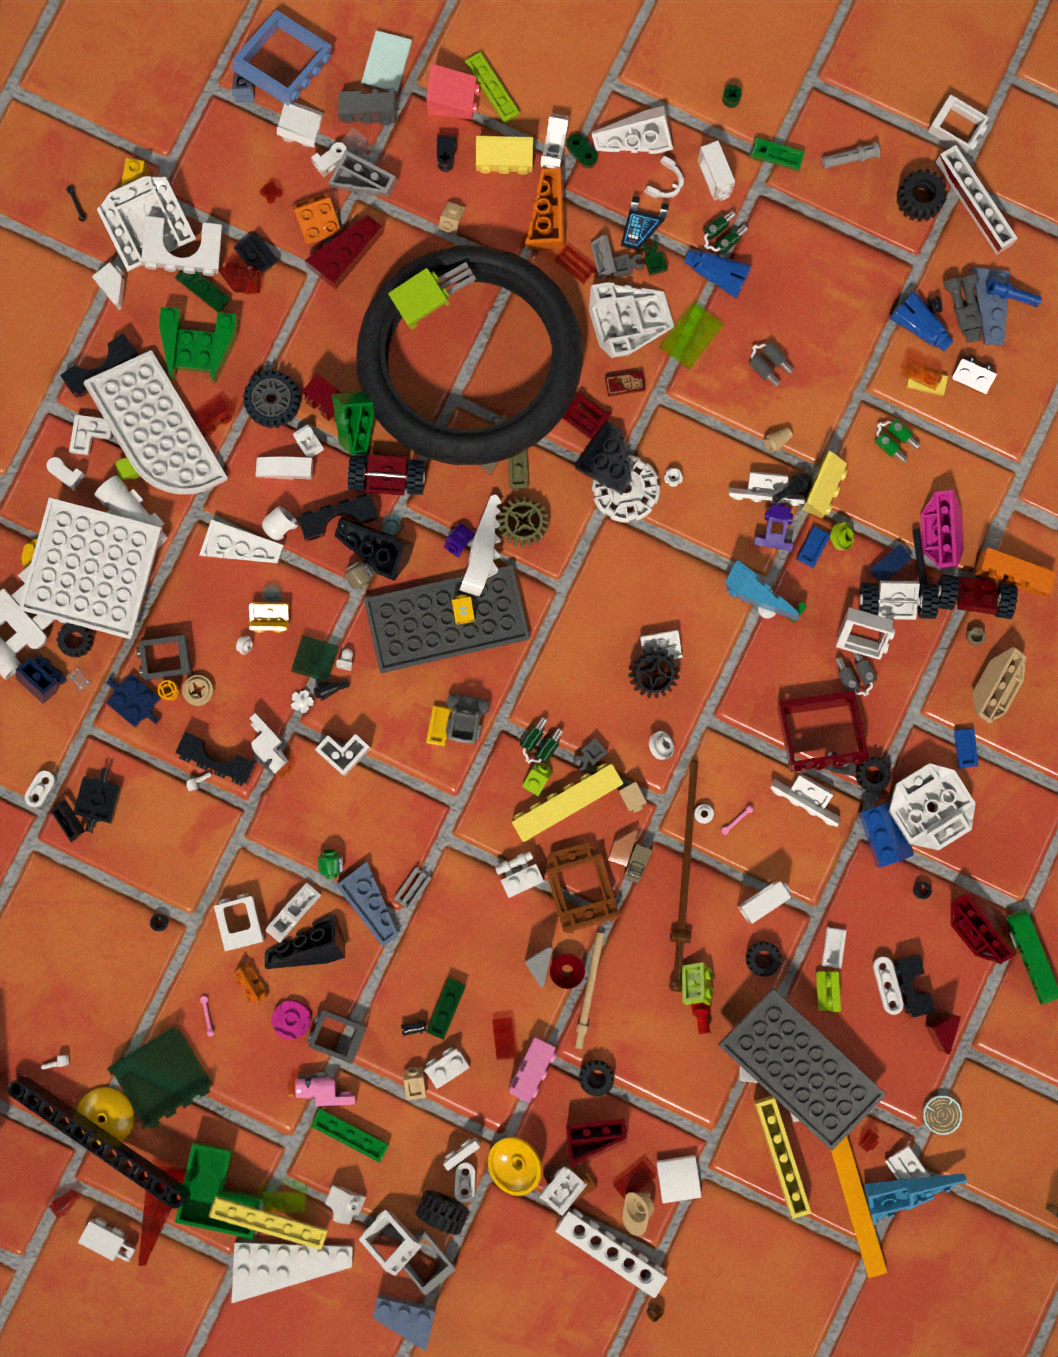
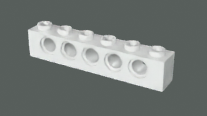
M567 1209L555 1228L558 1234L653 1298L657 1296L668 1279L664 1268L658 1264L653 1266L648 1262L649 1259L641 1253L637 1255L632 1252L633 1248L627 1243L623 1242L620 1244L617 1242L615 1235L609 1231L604 1233L599 1229L600 1226L592 1220L588 1222L583 1219L584 1215L578 1210L573 1209L571 1211ZM583 1225L585 1227L584 1232L581 1234L575 1233V1226ZM593 1236L601 1238V1242L598 1245H593L590 1242ZM608 1248H617V1254L614 1256L608 1255ZM632 1258L634 1264L631 1267L624 1266L623 1262L625 1259ZM643 1269H648L650 1275L647 1278H642L640 1272Z

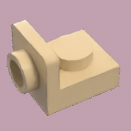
M411 1067L403 1070L406 1099L426 1098L423 1068Z

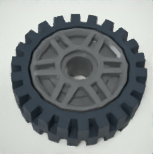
M268 370V372L262 371L260 372L261 374L253 376L254 378L249 380L248 386L246 385L245 393L243 394L244 406L248 415L257 424L268 428H280L281 425L285 426L289 421L291 422L293 417L298 414L301 402L300 393L295 382L287 374L277 370L275 372L272 370ZM274 395L277 397L275 402H267L270 396Z

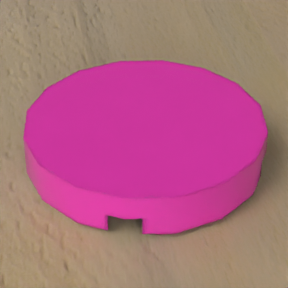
M296 1000L284 1001L276 1007L272 1016V1025L276 1033L290 1040L304 1035L311 1023L310 1011L306 1005Z

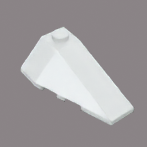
M664 106L645 110L591 132L596 151L619 152L623 150L631 151V153L642 151L649 152V154H657L673 150Z

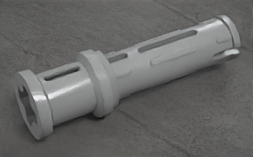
M877 141L863 147L859 145L851 151L822 157V164L824 169L854 161L864 162L866 159L880 158V148Z

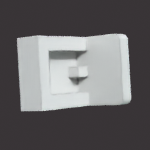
M309 425L293 433L294 438L307 458H311L324 450Z

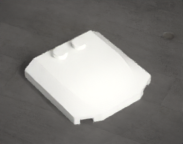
M144 176L110 192L97 209L127 271L142 266L141 257L145 216L164 218L163 244L168 252H172L196 240L166 177Z

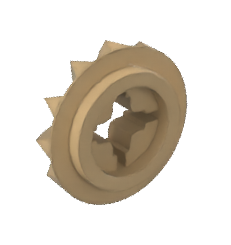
M194 675L188 678L182 688L184 699L195 706L206 704L212 698L214 691L209 679L201 675ZM194 683L199 688L204 687L201 691L202 697L198 694H192L195 691Z

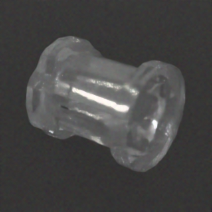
M80 667L74 669L66 677L74 683L79 693L92 684V681L88 680L81 672L82 669Z

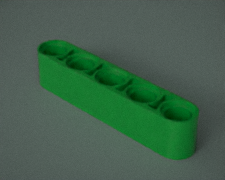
M1023 909L1007 915L1008 926L1038 1001L1041 1005H1045L1057 1000L1058 986L1027 910Z

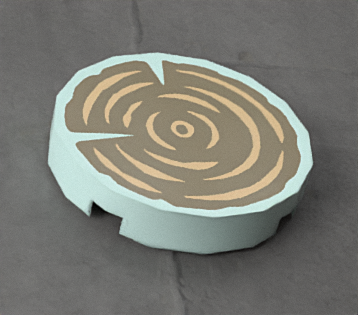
M946 1095L931 1097L924 1105L922 1115L924 1123L930 1131L939 1135H947L954 1132L960 1126L962 1110L953 1098Z

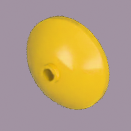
M101 1087L90 1091L81 1099L76 1109L77 1112L119 1141L124 1140L128 1136L134 1124L135 1114L131 1101L123 1092L115 1088ZM100 1115L105 1117V1122L99 1120Z
M507 1137L495 1143L491 1148L488 1156V1169L493 1181L500 1189L511 1195L522 1196L532 1192L538 1186L542 1177V1164L537 1152L529 1143L520 1138Z

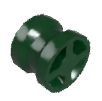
M732 84L725 88L722 102L726 107L735 108L739 105L742 97L740 87Z

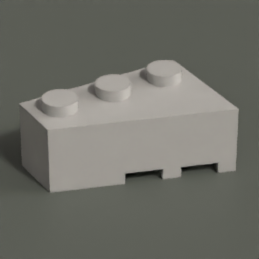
M345 150L328 184L334 189L390 197L398 179L396 176Z

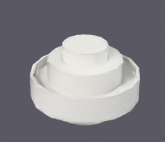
M663 731L653 733L650 736L649 748L653 756L659 760L670 758L674 751V745L670 736Z

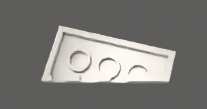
M211 520L199 556L278 563L284 545Z

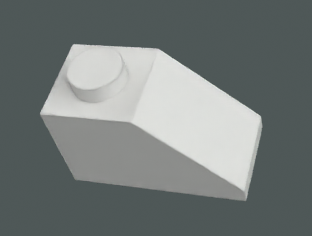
M109 262L92 277L118 310L122 308L125 281L121 276L124 274L117 265L113 267Z

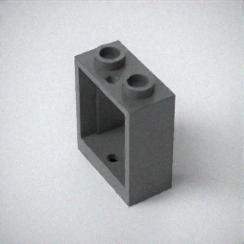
M186 635L139 641V647L136 650L142 664L139 666V673L144 680L152 681L193 675L188 637ZM178 642L181 669L150 674L146 647Z
M323 1009L322 1013L318 1012L314 1023L317 1025L315 1030H311L307 1041L310 1043L308 1047L352 1064L367 1025ZM326 1017L357 1029L347 1055L316 1043Z

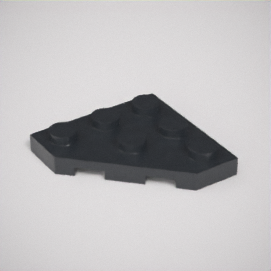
M606 421L575 466V469L620 495L624 493L632 481L623 431Z

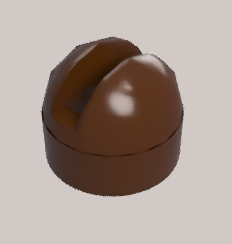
M652 1304L650 1305L651 1309H647V1315L652 1322H656L663 1316L664 1310L659 1305Z

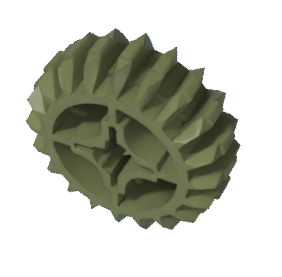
M523 496V502H519V498L516 497V504L509 500L510 508L504 505L503 509L506 513H499V516L504 518L498 519L499 524H504L499 527V531L505 530L502 537L505 538L509 535L507 542L510 543L512 540H515V547L518 545V542H521V548L525 547V542H528V546L532 547V540L538 544L539 540L537 537L544 539V535L541 532H548V529L544 526L549 525V521L543 519L548 518L549 515L548 513L542 514L545 511V507L538 509L540 506L539 501L535 505L533 504L534 498H530L529 502H526V496ZM519 508L530 509L524 514L515 512ZM534 513L539 518L540 524L538 529L530 521ZM509 516L513 517V520L517 523L513 531L508 526ZM528 517L527 523L529 525L523 524L519 527V519L524 520ZM524 530L533 533L530 536H518V534Z

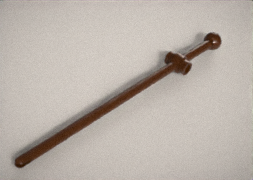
M697 760L691 761L678 927L677 930H671L670 942L676 943L674 977L669 983V988L671 991L682 992L681 973L684 944L691 942V932L685 930L698 773Z

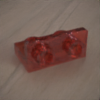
M220 395L192 414L191 417L201 434L205 436L206 434L211 435L214 433L219 425L230 422L234 413Z

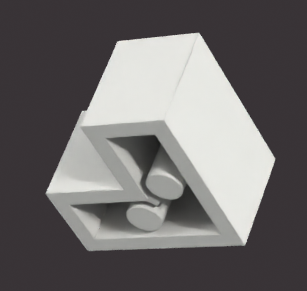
M355 734L343 748L330 736H327L315 750L343 776H346L371 748Z

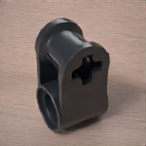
M437 134V166L442 172H449L454 166L456 134Z

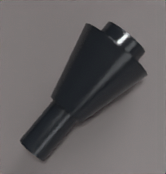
M348 680L338 683H316V687L313 690L316 699L320 698L322 702L338 692V690L348 688L350 685Z

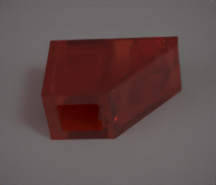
M226 263V266L219 267L220 274L233 292L244 294L260 293L261 270L253 269L252 265L238 267L237 263Z

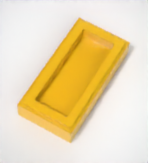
M433 705L426 740L427 744L445 747L448 735L446 734L448 719L451 718L452 709Z

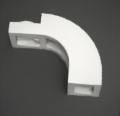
M550 114L545 147L541 158L542 167L560 168L569 116Z

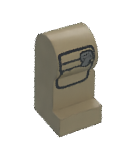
M635 844L624 878L639 883L653 850Z

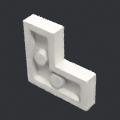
M75 415L69 448L70 453L89 456L92 437L111 440L112 431L105 419Z

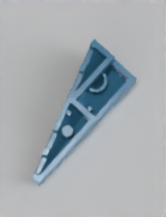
M965 1174L864 1184L865 1197L873 1226L879 1224L878 1220L886 1216L889 1218L895 1217L894 1213L899 1210L907 1209L908 1211L934 1199V1195L941 1191L950 1192L952 1186L961 1183L967 1184Z

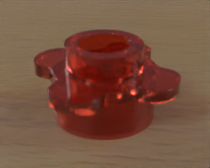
M270 181L260 189V194L267 199V203L272 204L277 197L282 196V190L277 188L275 182Z

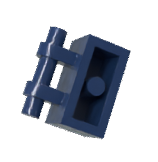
M38 654L35 657L38 664L30 657L16 668V679L44 704L57 693L58 683L56 681L63 685L67 682V679L63 676V672L60 669H56L51 665V661L48 658Z

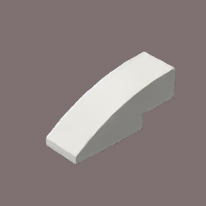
M258 457L255 476L294 480V478L312 480L313 459L304 457Z

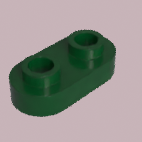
M571 135L567 140V150L584 168L594 167L598 160L597 152L581 135ZM578 141L579 145L576 146L573 142ZM589 154L592 158L587 159L585 156Z

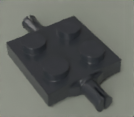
M102 767L99 778H82L73 813L88 820L86 832L93 833L95 822L102 821L112 824L122 786L107 781L110 769Z

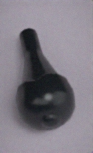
M802 471L794 474L790 482L781 491L772 496L773 501L778 502L789 495L806 493L812 487V478L808 473Z

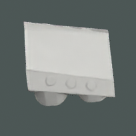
M292 102L289 106L284 104L277 126V135L282 136V139L286 142L296 141L303 146L314 148L324 113Z

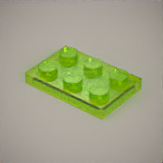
M693 303L661 344L660 349L690 371L724 324Z

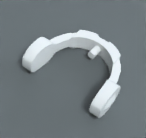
M663 156L660 161L661 164L676 173L678 185L674 183L672 186L676 190L670 193H663L651 186H647L644 192L653 198H673L680 192V188H682L684 183V177H682L680 170L675 166L676 163L672 159Z

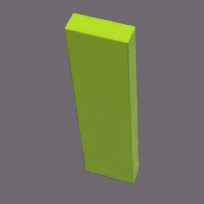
M481 51L465 60V65L471 74L476 76L477 83L480 84V88L503 124L519 116V110Z

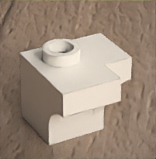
M332 1185L325 1204L332 1208L334 1221L350 1224L353 1215L359 1216L366 1197L345 1187Z

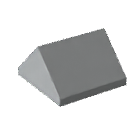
M550 946L545 947L525 960L526 965L541 987H544L552 947Z

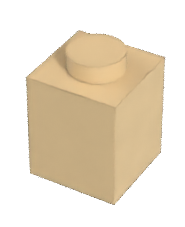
M636 782L618 791L628 812L633 810L636 813L644 809L643 804L647 802Z

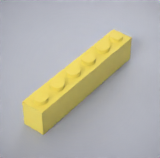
M606 763L596 768L598 772L592 776L590 773L582 776L580 783L574 785L572 782L563 788L564 792L558 795L555 792L548 796V801L541 805L538 802L530 807V812L524 814L522 811L514 816V821L511 823L522 842L529 840L623 785L613 765L610 764L608 766Z
M769 1096L753 1101L789 1215L792 1219L810 1214L811 1210L775 1098Z

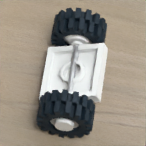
M881 580L880 586L877 583L860 584L858 597L860 611L888 619L916 620L917 612L919 618L936 619L939 608L937 584H919L918 581Z

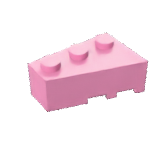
M534 1036L508 1088V1093L530 1103L532 1097L535 1098L540 1089L538 1087L540 1080L544 1081L549 1071L546 1069L549 1062L553 1063L557 1055L555 1051L556 1046Z

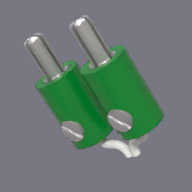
M898 419L894 422H880L877 425L878 431L876 435L878 439L875 443L891 458L895 455L902 463H905L908 458L899 451L901 447L885 432L881 436L879 435L881 426L891 424L888 430L902 443L905 444L907 441L915 449H918L920 444L911 437L914 433Z

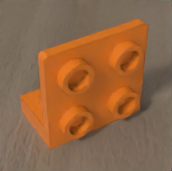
M328 193L292 205L307 245L341 233Z

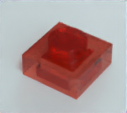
M869 1129L859 1143V1146L866 1152H869V1150H873L877 1146L879 1136Z

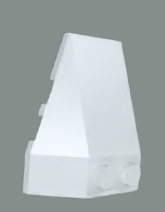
M611 282L591 286L589 313L599 347L611 358L629 355L674 328L663 291L646 288L636 289L628 285H615V283Z

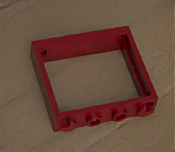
M854 690L778 701L777 711L790 772L803 773L808 769L823 770L829 766L842 767L849 763L858 765L867 761L869 753ZM848 706L858 752L795 761L786 714Z

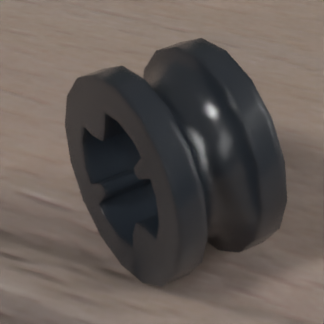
M935 296L934 299L928 298L929 310L933 314H936L937 311L941 313L943 308L939 296Z
M919 882L914 885L913 894L918 899H927L932 894V888L926 882ZM922 885H924V889L927 890V893L923 894V896H921L920 891H918V888H922Z
M155 914L150 919V927L154 931H164L168 927L169 921L165 915ZM158 917H161V921H164V925H160L161 928L154 924Z

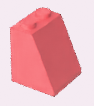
M431 64L426 99L428 114L472 119L473 113H477L478 102H475V95H479L480 89L476 76Z

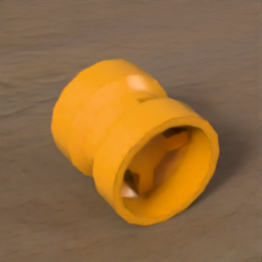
M165 680L159 684L158 694L163 699L172 701L179 696L180 689L176 683Z

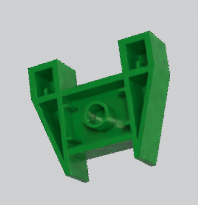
M161 307L159 330L171 378L176 380L177 370L210 373L212 383L216 384L237 340L239 327L237 315L217 312L215 333L183 330V314L179 308Z

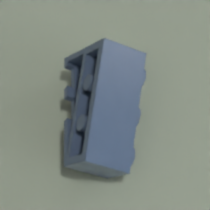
M379 1293L373 1318L426 1351L436 1307Z

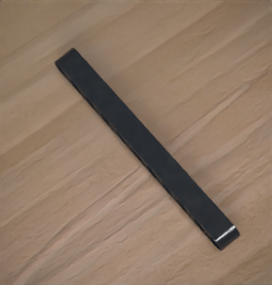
M20 1077L9 1083L7 1091L13 1099L169 1207L177 1209L190 1199V1190L185 1185L30 1078Z

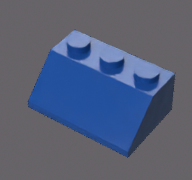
M891 802L858 813L877 868L914 856L910 844L888 811Z

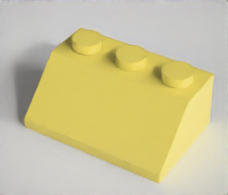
M476 136V171L485 174L491 173V171H498L501 174H508L510 172L528 174V172H532L533 137Z
M829 451L823 458L812 487L805 499V504H803L801 509L819 518H823L825 514L829 515L833 506L830 502L833 497H837L840 490L838 484L840 480L843 481L848 472L845 469L847 463L833 452Z

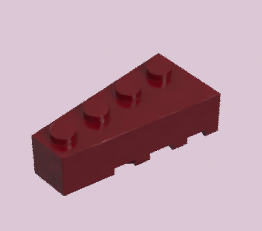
M366 215L305 259L306 266L336 290L383 234L382 226L369 215Z

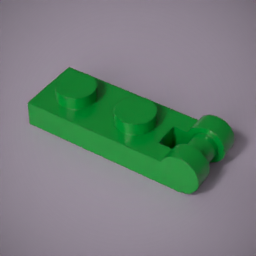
M760 138L754 139V148L750 151L749 155L751 159L765 161L799 172L805 154L804 151ZM761 148L767 149L766 153L760 152Z

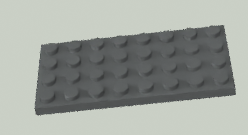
M513 565L498 568L499 570L496 574L487 578L480 597L460 591L464 578L462 576L365 598L364 603L380 674L530 640ZM467 595V597H471L475 622L456 625L452 600H455L456 596Z
M773 987L718 1043L732 1059L831 1150L887 1095Z

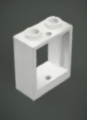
M950 94L928 132L952 147L956 145L960 152L966 155L969 149L973 151L978 144L977 136L979 134L983 135L989 125L985 123L989 117ZM950 109L978 125L968 144L940 127Z
M716 141L702 146L697 161L713 200H725L730 197L735 180L720 143Z
M849 607L837 636L836 647L880 660L882 654L888 651L889 639L892 640L894 637V620ZM853 624L883 632L879 643L850 635Z
M775 881L737 907L746 921L752 924L791 898L789 895L791 890L785 882Z
M387 1210L380 1213L376 1217L375 1222L365 1229L363 1235L359 1238V1241L385 1271L395 1276L422 1246L395 1214ZM391 1223L405 1241L386 1260L372 1242Z

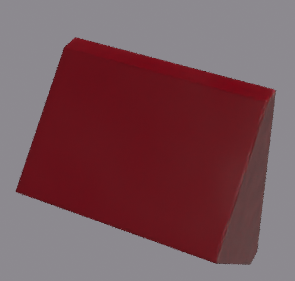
M948 1013L925 1025L939 1051L951 1054L961 1019L960 1016Z

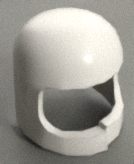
M280 506L276 507L262 521L263 530L274 540L284 538V534L288 530L296 529L299 526L295 517Z

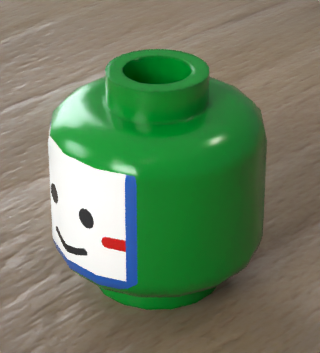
M324 850L317 857L318 872L320 875L325 876L326 879H335L338 874L343 872V858L337 850Z

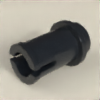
M417 1019L415 1022L401 1024V1029L404 1030L402 1031L403 1037L416 1033L423 1034L426 1031L425 1021Z

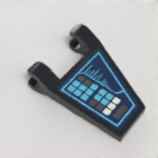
M633 196L621 247L639 251L665 221L669 208L668 204H662L659 216L637 211L640 198Z

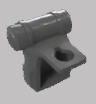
M450 693L446 699L447 707L452 709L451 718L448 719L446 726L448 739L475 744L481 734V716L489 712L490 702L482 697L477 698L460 695L459 693Z

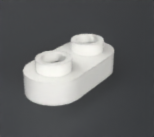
M48 771L39 772L25 793V802L31 807L43 805L56 783L55 776ZM47 777L49 783L45 785L43 779ZM35 794L39 795V799L37 801H34L33 796Z
M462 1162L456 1168L455 1197L461 1203H468L474 1197L475 1168L469 1162ZM465 1168L468 1169L469 1174L463 1175L462 1170ZM464 1188L467 1189L468 1194L462 1195L461 1190Z

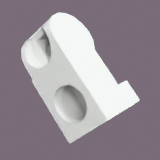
M336 142L331 146V150L321 157L318 153L311 157L312 163L321 175L325 177L337 168L347 148L343 143Z
M57 457L50 458L47 462V470L72 490H75L85 478V475L76 468L72 472Z

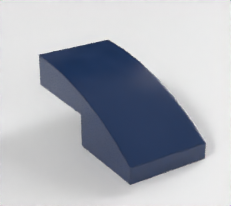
M900 544L869 570L879 582L880 580L886 581L913 558Z

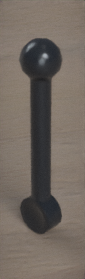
M68 186L66 190L71 195L79 214L78 219L84 222L86 217L82 214L74 195L75 189L72 186Z

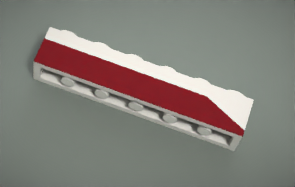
M955 145L940 154L936 164L996 255L1012 246L1018 239L958 147Z

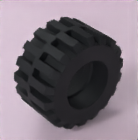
M918 169L916 173L913 171L909 176L905 177L899 187L896 196L898 197L896 200L897 205L900 204V212L904 211L903 215L905 217L909 215L912 221L915 218L918 222H922L923 219L928 221L931 217L934 218L946 202L947 190L945 188L947 185L942 183L943 178L941 176L938 178L935 171L933 174L930 173L929 169H926L925 172L922 169ZM915 188L925 189L931 196V202L921 203L917 201L913 196L912 190Z
M426 1190L415 1212L417 1217L424 1223L452 1235H460L470 1213L469 1209L461 1202L433 1190Z

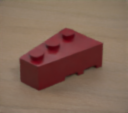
M625 1118L566 1125L570 1169L627 1143Z

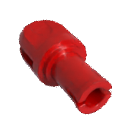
M704 1002L691 1004L692 1015L697 1018L698 1034L711 1033L708 1019L711 1013L710 1005Z

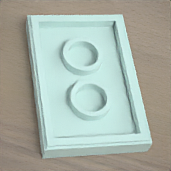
M376 31L361 82L362 85L389 92V88H394L395 94H398L412 40Z

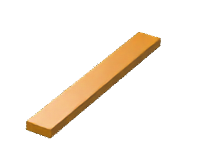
M846 1136L833 1150L830 1149L866 1274L868 1278L887 1273V1269Z

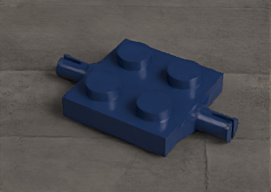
M132 674L120 684L112 677L109 678L111 682L107 680L106 684L114 689L111 697L105 702L135 728L146 718L155 725L158 724L161 718L155 715L153 710L155 705L161 700L160 697Z

